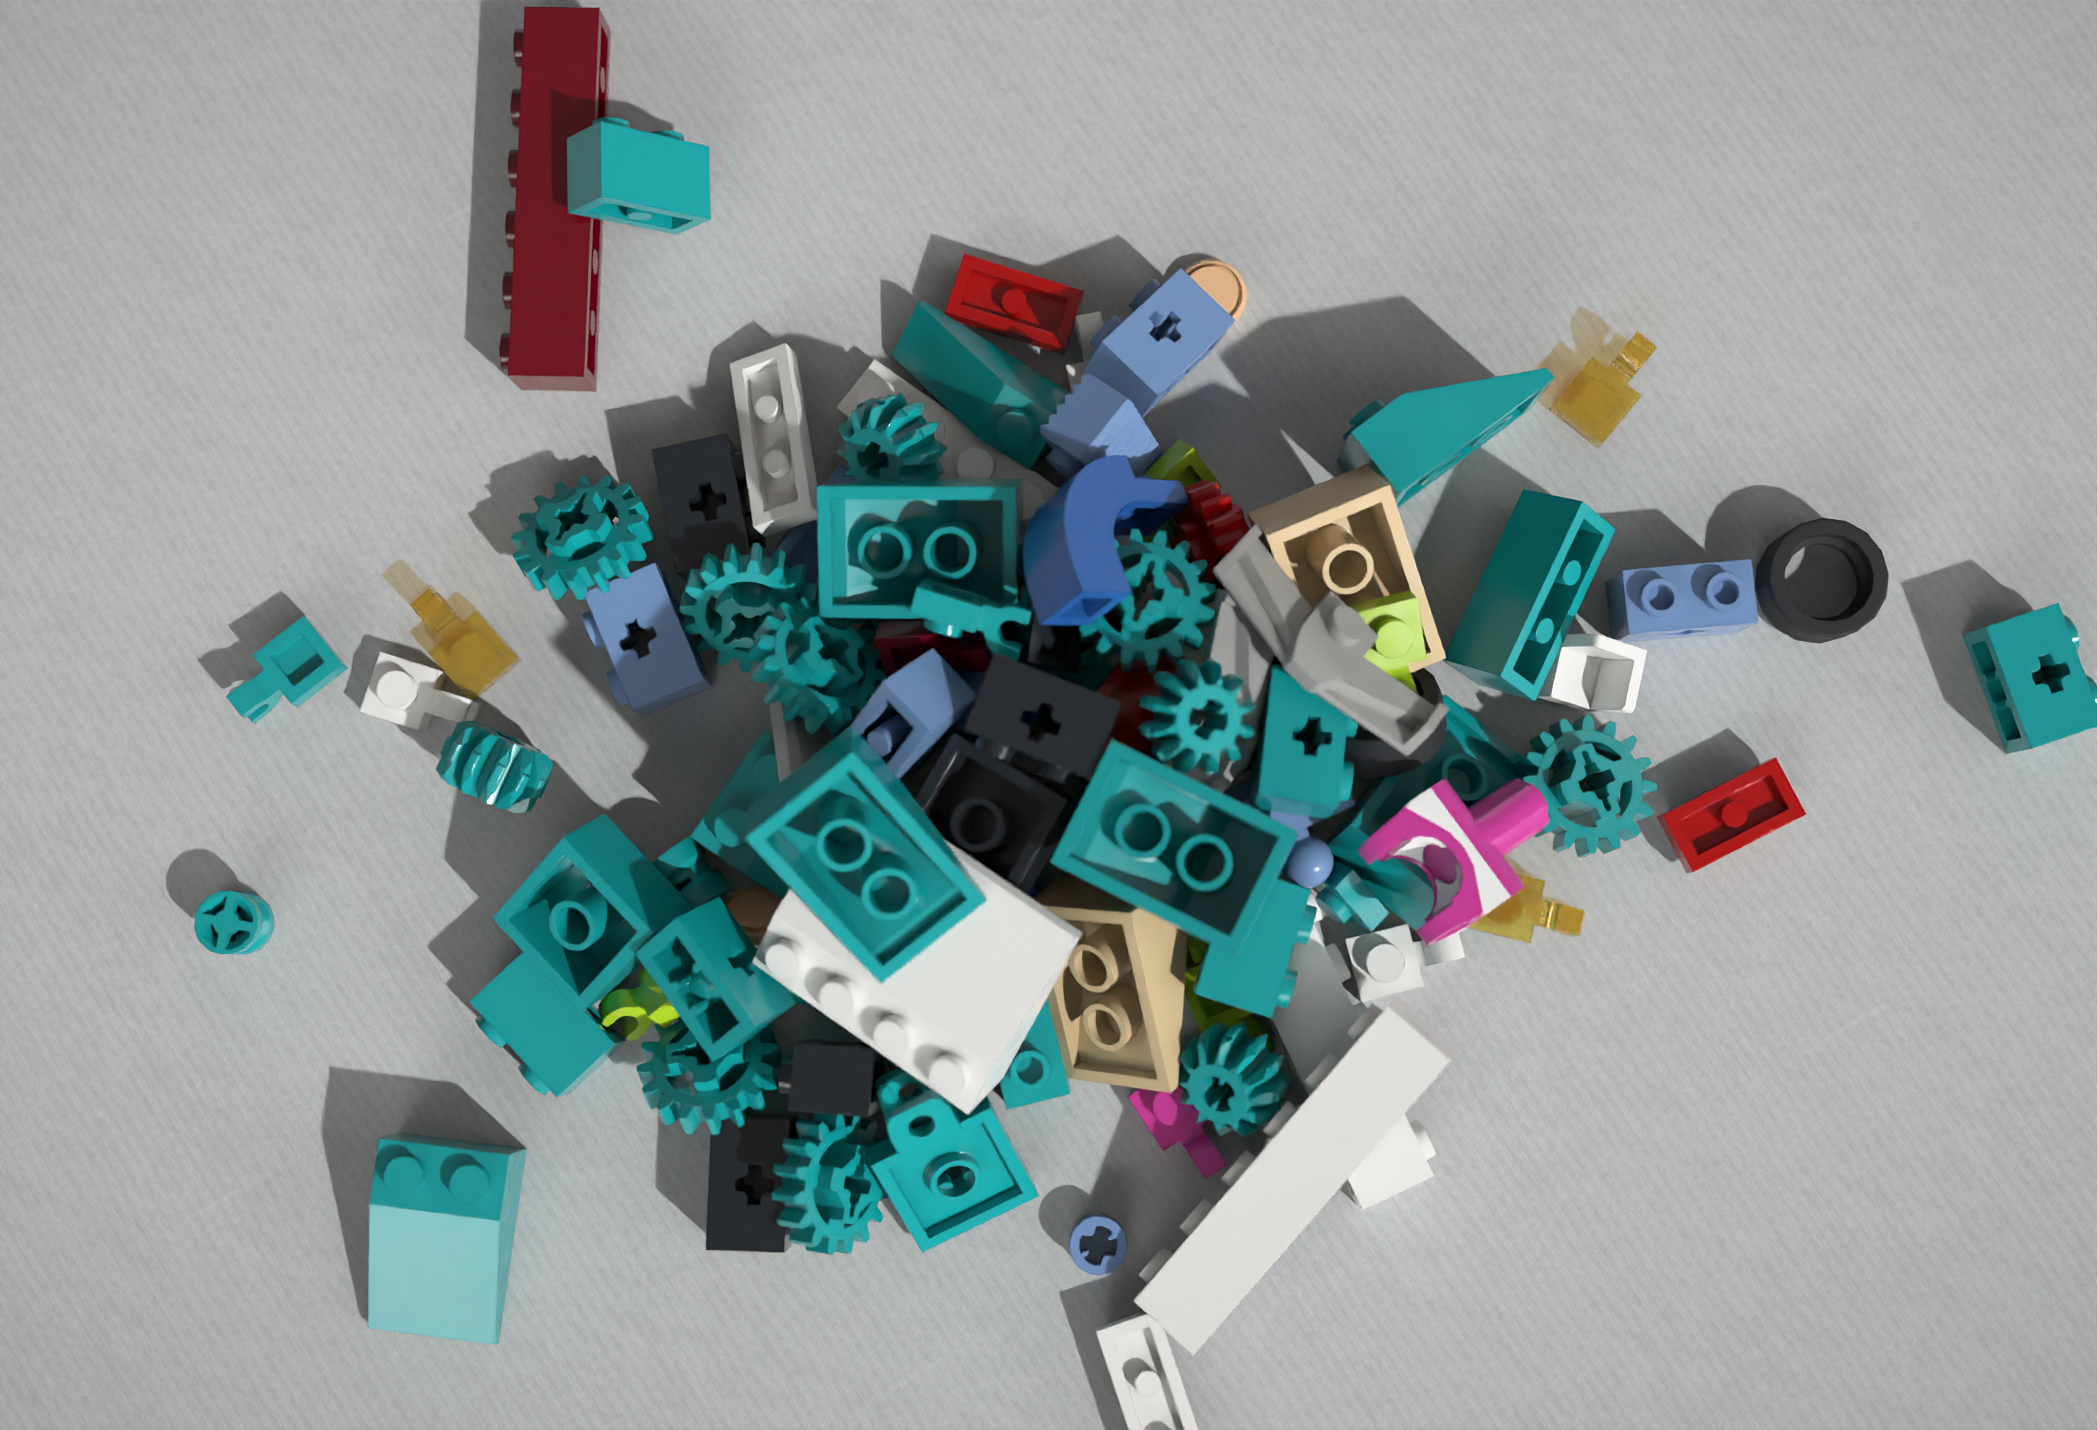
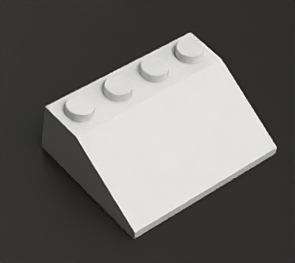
M946 841L984 892L987 901L880 984L790 888L774 913L752 963L966 1114H969L1004 1077L1082 934L1072 925Z

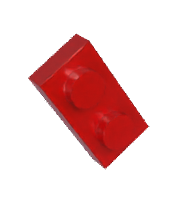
M964 254L945 309V315L956 322L1065 355L1076 322V316H1078L1083 300L1084 291Z
M1775 757L1726 780L1656 817L1685 872L1693 873L1805 816L1806 812Z

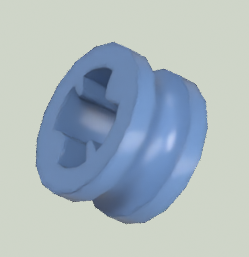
M1092 1213L1082 1217L1074 1225L1070 1234L1069 1251L1074 1263L1082 1271L1091 1275H1105L1115 1271L1123 1263L1127 1254V1237L1123 1226L1115 1218L1105 1213ZM1096 1226H1103L1111 1230L1108 1233V1240L1117 1239L1115 1252H1104L1100 1261H1092L1086 1258L1089 1254L1088 1248L1080 1249L1079 1247L1081 1236H1093Z

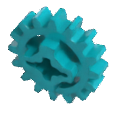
M581 475L577 486L569 490L563 482L555 484L556 495L551 499L540 495L534 498L539 508L535 513H521L518 520L524 530L511 534V540L517 549L512 555L533 588L537 592L547 588L552 598L557 600L568 589L572 590L577 600H584L588 587L597 585L603 594L608 592L610 588L608 579L614 575L623 579L631 577L632 575L626 566L630 560L644 561L647 554L641 543L653 540V533L648 525L651 519L641 498L635 496L627 482L616 487L612 477L605 475L596 486H592L587 475ZM615 517L619 518L618 526L613 522ZM547 548L551 552L548 557H546Z
M1131 529L1129 545L1121 547L1116 539H1114L1122 567L1126 568L1136 565L1124 572L1132 593L1106 612V614L1117 617L1122 626L1121 634L1114 630L1104 617L1101 616L1091 625H1081L1079 627V637L1082 643L1099 639L1096 648L1099 661L1103 662L1110 658L1113 653L1121 656V672L1128 673L1133 667L1135 660H1144L1149 675L1156 674L1158 658L1166 656L1176 667L1177 662L1183 660L1182 645L1185 644L1189 648L1198 651L1203 646V635L1197 627L1211 628L1215 611L1204 605L1215 601L1216 586L1210 583H1200L1206 578L1208 573V564L1205 560L1195 561L1191 564L1187 562L1190 556V543L1183 541L1172 550L1166 547V531L1159 530L1152 543H1143L1139 529ZM1166 570L1177 577L1184 589L1171 585L1165 575ZM1152 582L1153 600L1147 603L1146 609L1141 611L1139 620L1135 621L1134 603L1141 599V595L1146 593L1148 583ZM1164 629L1171 630L1161 637L1148 639Z
M753 543L749 555H740L739 550L733 544L726 545L724 560L721 561L708 552L703 556L701 570L690 569L679 608L680 613L686 614L683 630L685 634H698L696 650L699 653L712 648L719 651L716 664L723 666L732 657L740 660L742 672H749L754 660L747 657L748 650L757 641L753 636L757 628L783 602H786L793 608L801 597H807L814 610H817L819 608V603H817L819 594L818 583H805L807 567L803 563L791 568L784 565L786 551L780 549L771 558L762 556L760 543ZM712 595L716 598L715 612H713L709 602Z
M801 597L793 608L786 602L781 603L772 615H768L754 632L753 636L757 641L748 650L747 657L760 664L750 676L752 681L768 684L770 690L763 697V700L766 704L780 701L785 706L782 719L787 723L794 719L796 715H799L805 719L807 732L813 734L822 723H825L830 734L837 736L847 725L851 726L881 683L887 679L886 672L877 669L882 663L878 650H871L867 644L874 636L871 629L858 632L852 627L855 618H820L819 608L814 610L807 597Z
M1584 715L1575 720L1573 726L1565 718L1549 726L1550 734L1543 731L1529 740L1535 752H1527L1518 757L1516 764L1528 772V776L1520 780L1531 783L1539 790L1548 805L1547 813L1549 817V823L1543 830L1534 835L1535 838L1551 832L1555 835L1553 840L1554 851L1559 853L1570 848L1575 842L1577 856L1584 858L1595 854L1597 847L1603 854L1621 848L1620 839L1627 841L1641 833L1634 820L1640 821L1652 816L1653 809L1647 803L1641 801L1643 795L1657 790V783L1642 780L1640 771L1646 769L1652 762L1649 757L1634 759L1630 753L1637 743V738L1634 735L1619 742L1614 738L1616 734L1615 722L1610 720L1599 726L1595 731L1591 715ZM1551 766L1553 775L1548 786V775ZM1586 780L1591 791L1583 793L1579 787V782ZM1620 792V801L1618 805L1617 798ZM1564 815L1573 818L1574 822L1570 821Z
M681 1017L678 1018V1022L674 1025H669L666 1028L656 1023L654 1026L660 1038L659 1042L648 1041L643 1042L641 1045V1050L647 1062L637 1065V1073L643 1084L641 1089L650 1109L657 1108L660 1118L665 1125L668 1126L679 1118L685 1134L692 1135L700 1122H707L711 1134L717 1135L721 1129V1120L731 1118L733 1123L741 1127L745 1125L742 1112L745 1108L750 1106L753 1109L763 1111L767 1107L761 1090H777L779 1087V1081L774 1069L781 1066L782 1058L771 1025H768L754 1038L715 1061L710 1059Z
M814 1113L813 1120L800 1119L796 1122L799 1135L798 1140H783L782 1146L789 1155L786 1164L779 1163L774 1165L773 1172L783 1177V1185L772 1192V1200L783 1201L785 1204V1208L777 1218V1222L781 1226L792 1227L789 1241L793 1244L805 1245L806 1251L833 1255L834 1252L849 1254L853 1249V1241L866 1243L870 1239L867 1223L869 1221L881 1223L883 1215L877 1205L881 1198L885 1199L889 1198L870 1166L866 1149L886 1140V1138L873 1137L877 1126L874 1120L861 1119L858 1116Z

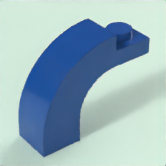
M1126 455L1107 456L1085 466L1035 510L1025 532L1023 565L1027 587L1040 625H1091L1132 593L1116 551L1114 535H1130L1131 529L1138 528L1142 536H1150L1190 503L1181 481L1152 479L1148 475L1134 477Z

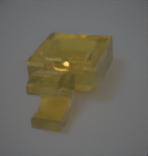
M1637 332L1607 368L1592 357L1550 407L1549 411L1598 449L1641 398V395L1627 385V383L1657 349V346Z
M430 588L410 604L420 618L442 639L428 653L468 699L473 701L478 699L522 661L520 656L481 612L475 611L463 621L438 592L434 593Z
M1516 873L1525 887L1467 928L1530 944L1535 926L1575 937V935L1580 936L1586 911L1542 900L1545 880Z

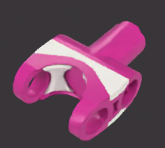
M1515 778L1470 808H1467L1448 781L1443 779L1406 804L1371 835L1357 851L1367 865L1377 859L1381 862L1391 858L1406 859L1416 864L1427 874L1433 886L1434 903L1431 912L1424 919L1425 924L1417 929L1416 932L1426 946H1430L1465 930L1525 887L1504 856L1546 827L1549 823L1548 805L1534 785Z

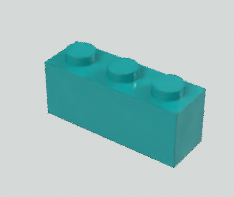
M1523 489L1511 516L1507 520L1505 529L1490 561L1480 577L1479 584L1462 620L1453 634L1452 641L1445 653L1446 659L1443 660L1478 685L1536 701L1616 529L1583 501Z

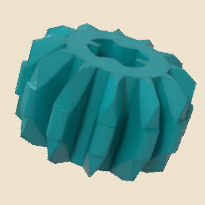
M902 393L888 394L885 397L880 396L876 399L871 397L856 406L857 409L851 412V416L846 418L844 423L838 427L844 441L841 442V445L835 452L847 459L849 464L843 476L856 477L859 483L938 479L945 471L938 459L942 457L948 447L937 441L934 436L940 422H927L923 418V402L907 404Z
M1187 659L1177 662L1175 677L1165 672H1158L1154 675L1155 685L1161 692V695L1159 697L1144 695L1139 699L1141 706L1145 709L1154 710V718L1144 721L1138 727L1142 735L1158 737L1151 749V754L1154 758L1162 761L1172 758L1173 770L1184 774H1189L1195 766L1202 773L1213 774L1218 772L1219 756L1233 762L1241 758L1239 748L1235 744L1234 739L1236 736L1251 738L1255 734L1251 726L1241 723V715L1251 712L1257 705L1250 698L1237 697L1244 683V680L1239 675L1229 673L1223 676L1221 663L1217 661L1205 660L1198 668L1194 661ZM1192 708L1205 711L1202 725L1189 722Z
M473 720L458 722L452 735L447 736L439 753L441 758L437 764L436 771L448 785L458 788L464 794L471 795L481 802L494 805L501 810L506 809L518 814L531 811L538 797H542L549 783L547 778L553 764L549 757L542 753L540 749L530 746L525 741L519 740L506 732Z
M1244 1021L1233 1025L1230 1029L1222 1022H1218L1216 1025L1209 1026L1199 1037L1195 1036L1183 1048L1184 1053L1180 1056L1182 1063L1179 1065L1178 1083L1185 1089L1179 1103L1195 1106L1198 1110L1196 1124L1211 1120L1214 1122L1219 1136L1234 1129L1241 1136L1245 1137L1247 1134L1255 1132L1266 1121L1270 1122L1280 1111V1105L1284 1101L1282 1096L1287 1092V1086L1291 1079L1279 1071L1285 1055L1270 1053L1267 1050L1268 1034L1254 1039L1250 1037Z

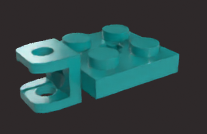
M901 1067L877 1078L875 1090L880 1107L885 1114V1124L890 1138L867 1148V1156L871 1168L922 1253L1039 1196L1030 1173L987 1095L969 1114H966ZM917 1082L921 1084L920 1090L912 1096L906 1097L898 1094L899 1089L906 1083ZM958 1165L961 1166L963 1174L952 1180L947 1174L940 1175L944 1170Z

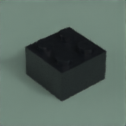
M953 733L915 801L943 839L1028 895L1080 803L1014 763L1002 761L995 756L973 749L975 740Z

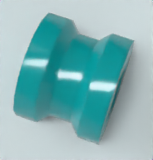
M219 891L209 895L199 905L194 916V930L199 942L209 951L217 954H251L260 950L270 940L274 930V914L270 905L259 895L251 892ZM240 911V913L244 916L245 920H242L241 916L237 912Z

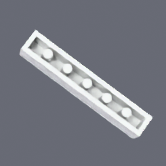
M1397 997L1391 1001L1384 1011L1374 1002L1366 1009L1347 1032L1357 1042L1340 1060L1330 1052L1305 1080V1083L1314 1092L1303 1105L1297 1109L1287 1101L1262 1130L1272 1140L1256 1158L1246 1149L1221 1178L1230 1187L1222 1199L1214 1206L1209 1200L1204 1198L1179 1227L1189 1237L1173 1254L1164 1245L1139 1273V1276L1148 1284L1134 1299V1302L1192 1355L1199 1350L1447 1066L1457 1052V1049Z

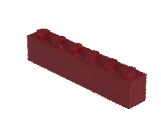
M524 6L523 29H515L514 60L516 66L522 68L521 89H513L511 93V119L513 126L519 127L518 150H510L508 178L510 186L516 188L515 210H508L505 218L506 243L508 248L513 249L512 272L506 271L504 273L502 282L504 307L507 310H511L510 333H502L499 355L502 370L508 371V376L521 390L596 392L603 220L568 213L567 138L592 126V121L608 116L611 30L600 8Z

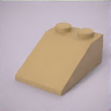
M1367 464L1247 513L1251 527L1256 524L1263 532L1258 537L1312 608L1329 591H1332L1348 606L1410 590L1418 598L1427 657L1425 660L1409 663L1410 673L1446 659L1390 484Z
M1067 872L1032 898L1082 932L1047 997L1067 1077L1069 1079L1171 1093L1178 1087L1187 934L1169 923Z

